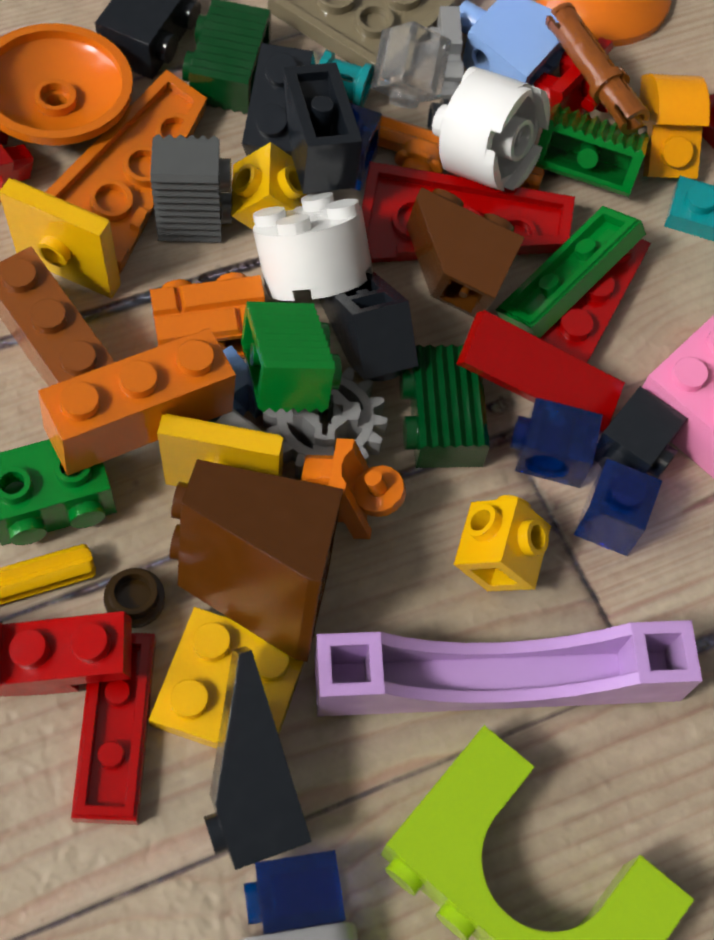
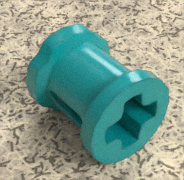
M326 50L319 64L337 63L341 78L345 79L342 81L348 99L353 101L354 107L362 109L371 90L375 65L365 63L362 67L337 59L335 52Z

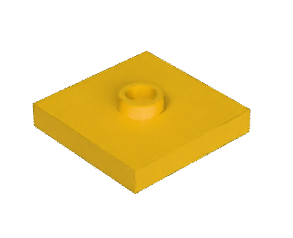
M9 178L0 190V199L16 253L32 246L50 272L112 299L121 282L109 219L18 180Z
M162 414L157 435L165 483L167 485L177 486L178 482L189 483L197 459L282 477L284 437H281V435L177 415Z

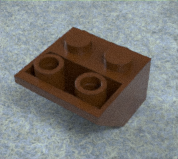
M421 187L406 228L430 295L475 318L477 312L487 310L495 300L525 237L513 232L514 226L497 215L487 213L482 217L464 208V202L446 190L434 189L431 192Z

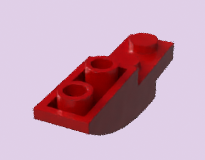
M125 611L9 624L0 622V697L79 692V684L131 679L132 618Z

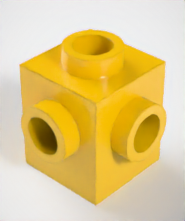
M273 143L266 144L233 164L231 217L252 230L255 225L253 213L258 210L282 206L287 211L302 206L301 198L307 194L302 193L292 156Z
M502 495L495 500L471 502L453 565L486 591L533 590L536 588L544 553L548 547L551 525L531 509V505L526 500L517 496Z

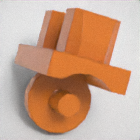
M337 438L334 455H306L301 481L343 489L338 522L345 523L354 539H371L372 529L367 522V515L374 517L388 516L397 511L404 502L406 485L400 473L392 467L384 465L369 468L355 439Z

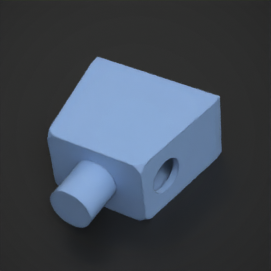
M465 0L459 6L461 29L467 35L463 55V64L466 69L474 66L533 85L543 73L551 75L559 66L565 50L545 24L547 16H552L556 23H558L556 17L551 13V8L532 0H497L487 11L469 0Z

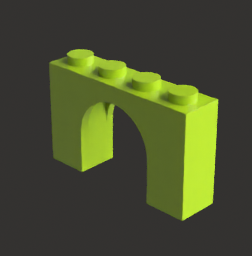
M483 725L386 843L381 853V856L389 862L385 868L386 873L409 894L415 896L421 890L440 907L436 913L437 918L446 928L462 940H469L471 936L477 940H667L694 901L690 895L642 855H639L622 866L586 917L573 929L559 932L539 931L522 925L510 917L497 904L488 889L482 868V848L490 824L535 767L485 725Z

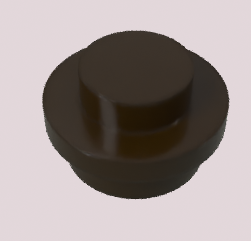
M125 569L114 575L106 585L104 591L107 613L125 611L132 618V628L146 626L156 620L164 608V587L160 579L146 569Z

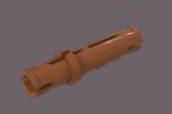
M564 2L557 5L551 10V13L556 17L558 23H556L552 16H547L545 24L558 39L590 85V96L595 103H601L605 106L622 134H632L638 131L644 124L637 115H640L643 121H648L651 114L630 87L628 73L623 67L619 68L614 65L576 12L573 4Z

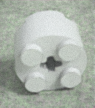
M474 66L469 67L464 73L461 84L454 92L449 104L441 105L433 119L432 132L435 136L439 137V156L443 169L500 191H504V187L510 190L518 188L532 172L543 147L535 145L539 127L548 130L550 121L549 98L546 91L531 84Z
M317 192L302 197V206L296 207L293 210L285 211V208L282 206H274L253 213L255 224L253 233L266 293L269 297L281 301H295L293 291L307 289L311 290L312 299L330 297L359 287L367 281L366 272L373 273L362 207L359 205V200L342 199L334 201L332 192Z

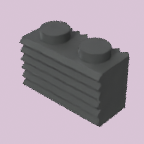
M157 134L152 139L150 180L158 241L222 242V224L232 225L231 158H220V140L215 135L210 139H207L204 135L198 139L191 135L186 139L181 134L176 138L170 134L165 138Z

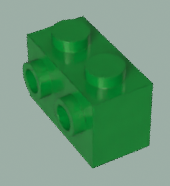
M50 439L0 452V543L2 546L10 543L15 545L32 544L43 539L48 532L69 526L74 528L91 527L103 521L107 515L117 513L103 462L67 476Z

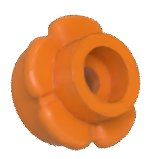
M421 139L409 140L405 143L403 150L398 151L395 155L394 161L398 166L443 173L439 148L428 141Z

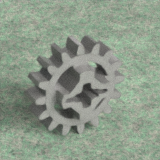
M347 368L342 374L339 389L331 390L329 406L326 409L328 411V421H330L326 435L322 434V423H320L323 412L321 413L317 408L311 413L305 408L299 413L294 408L287 413L282 408L277 412L269 408L263 413V427L269 428L265 432L284 437L283 465L293 460L296 463L295 477L301 478L306 455H334L337 438L355 439L367 465L369 463L368 454L379 455L381 452L383 438L380 436L385 435L388 420L387 417L381 416L385 401L383 397L370 398L373 387L371 380L367 379L359 384L353 382L354 368Z

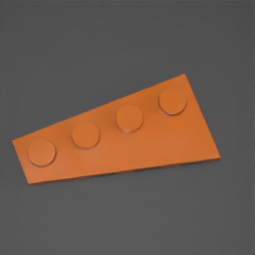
M168 70L127 109L119 122L104 132L46 191L50 195L109 219L120 274L154 211L150 180L153 137L159 134L165 138L170 134L176 138L181 134L187 139L194 134L206 111L207 97Z

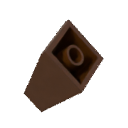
M197 459L189 483L178 482L171 508V518L180 520V524H177L174 529L169 553L170 559L178 560L177 586L293 659L308 662L330 569L343 489Z

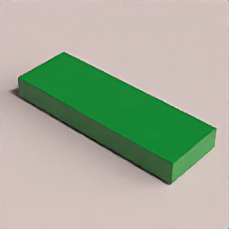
M602 206L495 309L498 317L541 338L646 235L642 221Z

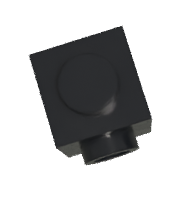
M640 386L604 430L590 458L599 463L601 469L609 477L617 481L626 482L634 489H637L648 473L659 478L675 457L678 450L670 445L687 418Z

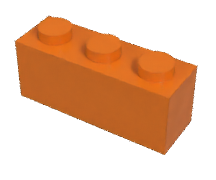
M209 327L38 390L43 426L67 476L158 441L157 432L162 414L209 421L232 412L236 374Z

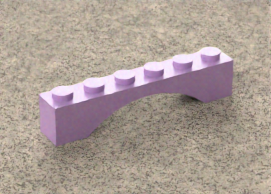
M692 620L630 622L602 630L569 636L493 643L430 641L384 632L317 634L314 655L317 717L676 702L684 699L702 682Z

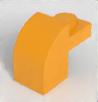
M641 75L639 99L649 109L651 114L648 121H643L640 115H638L639 120L642 121L644 126H647V134L649 136L644 159L643 176L667 178L683 176L698 179L702 129L709 126L710 100L706 81L702 76Z

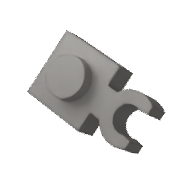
M440 6L437 27L428 28L427 56L428 58H436L440 99H451L464 75L463 61H461L463 41L459 6Z

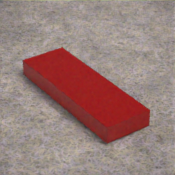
M486 310L476 313L456 363L595 434H602L610 424L625 382Z
M132 633L131 679L87 684L71 819L75 823L139 824L157 641L155 634Z

